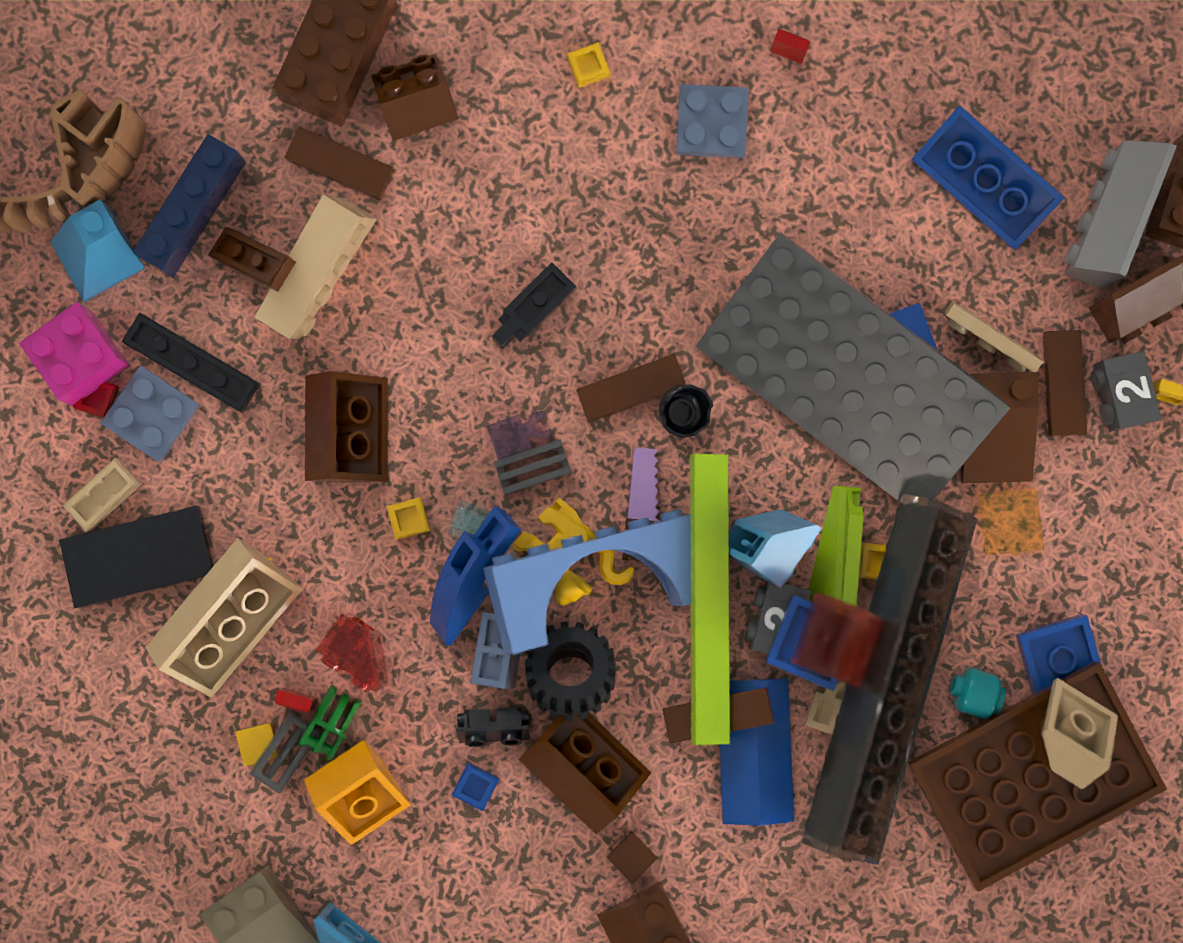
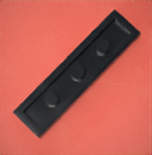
M140 312L121 341L242 414L260 386L259 382Z

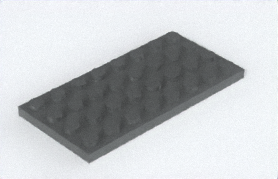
M782 232L777 236L696 345L707 356L917 516L923 513L1011 408L1002 398Z

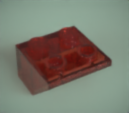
M814 594L790 663L861 688L885 619L830 596Z
M341 613L316 649V651L323 655L320 661L336 672H339L341 669L351 674L353 677L350 682L366 693L370 690L377 692L384 689L389 683L381 633L354 614Z

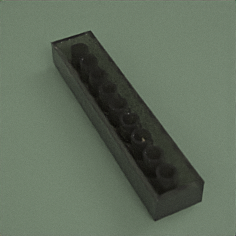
M902 494L895 513L890 538L886 544L881 569L875 582L872 600L866 613L860 641L856 647L851 672L845 685L840 710L836 716L831 741L825 754L822 772L815 788V796L805 823L801 843L833 857L879 865L978 518L935 499Z

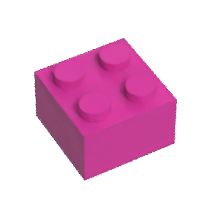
M79 302L71 305L19 343L57 399L71 406H74L81 398L88 397L100 387L98 386L102 383L110 381L130 366L92 311Z

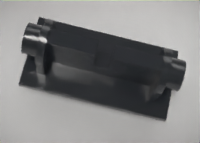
M522 707L497 708V721H490V709L464 710V713L457 714L458 728L456 733L459 743H465L468 747H482L487 742L501 741L503 745L515 746L521 744L522 740H530L528 726L529 710L522 711Z

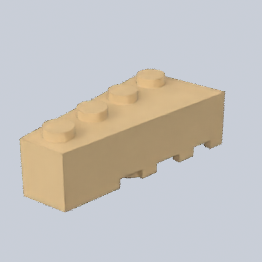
M323 194L289 254V257L296 261L294 267L278 292L272 289L269 290L255 318L290 340L301 338L302 335L304 337L307 336L315 324L316 319L314 316L319 308L324 306L329 300L333 291L332 288L346 270L352 257L377 219L342 197Z

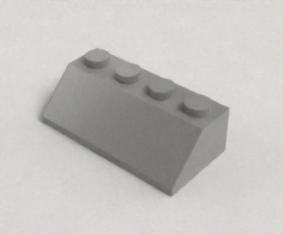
M1124 140L1114 150H1108L1101 164V168L1105 169L1101 181L1097 180L1089 194V200L1093 201L1089 213L1086 211L1083 213L1076 228V231L1081 232L1076 244L1072 243L1066 252L1064 263H1067L1068 266L1064 275L1101 290L1126 276L1176 150V145L1171 143Z

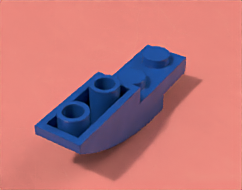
M494 506L475 534L464 531L444 564L433 594L430 624L445 645L451 646L489 593L488 586L484 583L486 577L483 567L494 565L492 558L504 555L521 531V528L504 509Z

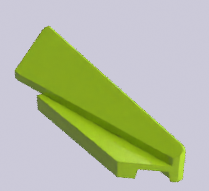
M833 486L808 588L811 591L809 602L855 621L864 517L863 507H859L861 488Z

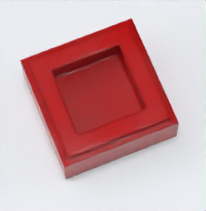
M778 29L770 52L802 64L810 41Z
M108 382L102 383L95 392L77 401L73 409L104 418L114 403L119 386Z
M282 688L277 690L274 702L280 706L308 713L315 710L318 697Z

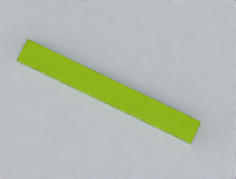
M690 454L691 744H730L728 454Z

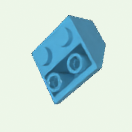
M782 509L739 518L729 530V557L747 571L781 588L785 581L793 575L796 565L805 552L813 546L815 538L822 528Z

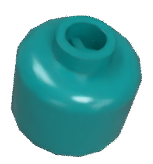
M970 667L961 676L955 675L949 688V695L954 696V706L958 711L979 719H987L992 714H998L1002 709L1006 697V689L1002 687L998 676Z

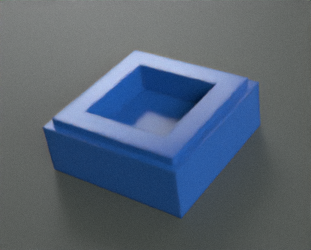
M468 762L452 796L484 811L500 778Z

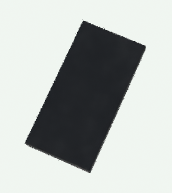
M197 505L59 539L74 608H81L202 578L213 567L200 506Z

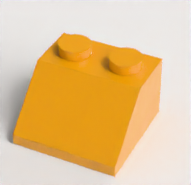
M362 740L304 779L315 810L350 845L411 805L381 757L365 740Z

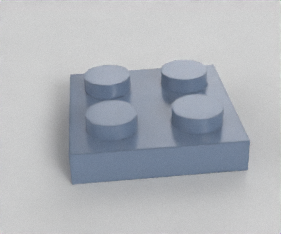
M680 84L676 155L745 158L749 88Z
M140 365L100 424L161 463L201 405Z

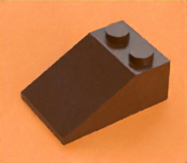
M1037 372L970 374L1007 402L1011 408L961 466L962 484L1032 482L1039 415Z

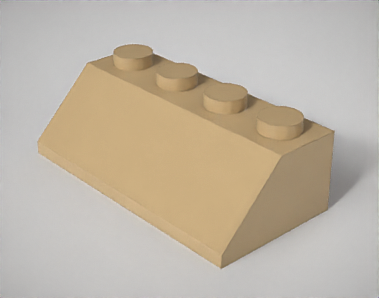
M237 538L145 648L160 671L212 698L303 589L264 554Z

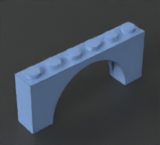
M681 509L661 513V521L650 523L649 518H642L628 522L629 529L617 532L615 526L594 531L596 538L583 541L582 535L562 539V547L549 550L548 544L528 548V556L515 559L514 553L492 558L494 565L483 567L504 652L515 654L548 644L546 612L555 585L565 571L575 562L597 551L613 550L638 559L659 579L668 596L670 606L691 604L690 514L682 515Z

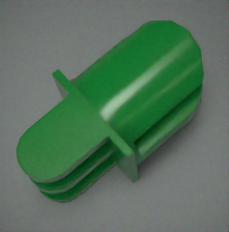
M330 685L313 718L309 719L310 722L298 742V745L301 747L305 744L313 748L312 752L315 754L319 751L327 755L326 760L328 761L332 760L343 738L345 739L346 736L344 734L362 702L355 698L338 728H335L350 698V694L343 691L334 703L325 722L322 721L337 692V687ZM315 724L323 728L318 738L310 735ZM329 732L337 735L332 746L324 742Z

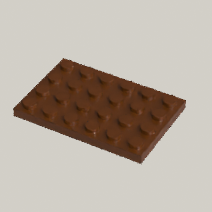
M1094 661L1061 679L1118 715L1110 769L1085 788H1079L1051 770L1042 732L1052 685L907 762L977 892L1167 790L1099 662Z

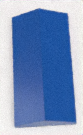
M961 105L956 108L912 158L916 164L1014 250L1025 241L1065 198Z
M788 678L729 680L730 694L768 687L775 723L730 732V744H720L723 824L762 826L794 822Z

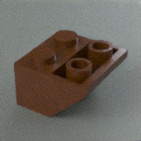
M426 54L414 57L409 63L400 66H386L380 69L378 73L371 75L393 141L459 119L448 83L436 54L430 56Z

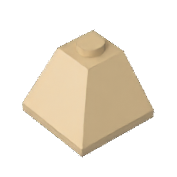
M1056 678L1052 684L1042 734L1051 770L1083 789L1110 769L1118 715L1059 678Z

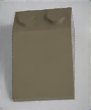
M269 864L200 914L218 943H319L317 934Z

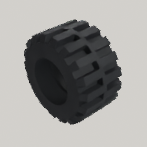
M567 621L561 622L560 629H555L554 625L547 627L546 636L548 644L527 650L528 659H525V673L530 696L533 701H537L539 709L543 712L548 709L550 716L558 719L559 714L565 716V721H573V715H579L580 720L588 718L589 711L592 710L594 714L601 710V703L607 704L611 698V690L614 691L616 662L614 661L613 649L608 648V640L604 635L600 638L598 637V630L591 626L588 631L584 630V623L576 622L575 627H569ZM576 657L588 663L592 673L581 684L565 686L551 678L549 675L550 669L557 661L563 658Z

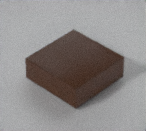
M633 831L607 855L610 862L631 884L658 859Z

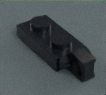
M550 263L503 310L502 316L498 319L502 326L492 335V340L502 350L515 337L520 342L523 341L526 336L529 337L577 289V286L553 263Z

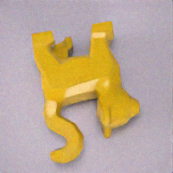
M560 497L551 508L547 507L537 519L543 526L550 525L556 532V535L547 543L549 550L562 547V539L582 535L583 541L596 538L595 533L582 523L577 512ZM524 531L513 542L512 547L517 552L527 551L531 547L544 545L545 543ZM597 551L600 554L599 570L605 581L612 585H623L630 581L634 575L633 566L629 565L621 571H616L613 568L614 551ZM571 567L565 571L554 587V600L561 606L576 602L583 595L589 596L592 591L585 579L572 572Z

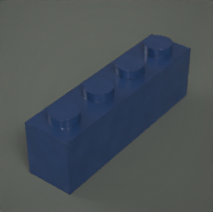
M207 134L133 253L146 263L174 278L246 164L240 153Z

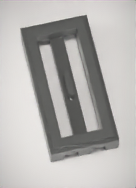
M560 439L494 461L505 495L572 473ZM555 449L557 450L558 455L508 472L504 471V466ZM561 462L562 468L509 486L508 479Z
M289 712L248 774L280 794L310 747L304 744L299 748L277 783L272 778L303 731H305L308 723ZM293 723L297 725L266 774H262L260 771ZM313 728L310 735L317 738L320 731Z

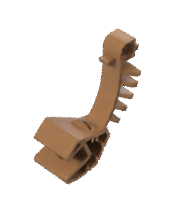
M77 90L51 105V117L62 171L61 180L57 187L48 191L28 196L0 197V233L12 234V228L24 234L32 233L30 221L39 228H51L52 223L46 210L50 208L51 214L58 221L65 223L71 215L64 203L75 199L84 207L100 199L105 201V195H111L123 185L122 181L127 180L135 167L133 162L138 160L145 139V122L123 99H116L104 113L82 90Z

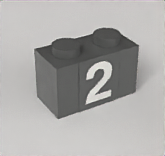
M1144 351L1102 360L1093 365L1094 371L1091 372V383L1094 390L1100 393L1102 405L1099 407V414L1102 423L1108 425L1109 432L1162 420Z
M765 581L764 586L759 585L753 606L759 607L756 621L749 620L745 634V641L750 642L748 649L768 654L792 595L809 601L811 591L783 584L779 588L768 581Z

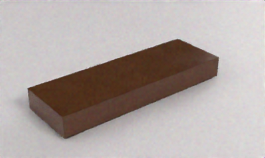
M299 126L284 157L288 162L381 201L394 173V168L390 165Z
M227 226L208 255L215 261L276 292L280 290L296 263L289 256Z
M1081 330L1046 331L1043 333L1048 434L1049 436L1086 435L1087 424Z
M675 354L578 388L576 391L587 421L590 423L662 397L669 389L676 385H684L686 382Z
M768 687L730 694V732L775 723ZM691 702L662 708L669 743L691 740Z

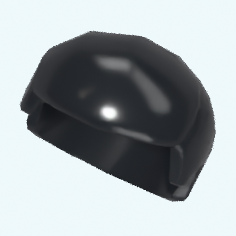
M692 384L676 385L664 394L659 403V421L669 434L680 438L696 436L710 423L711 409L714 406L713 401L707 392L700 387Z

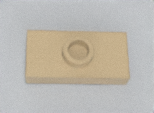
M114 458L70 498L63 507L86 532H91L142 483L118 458Z

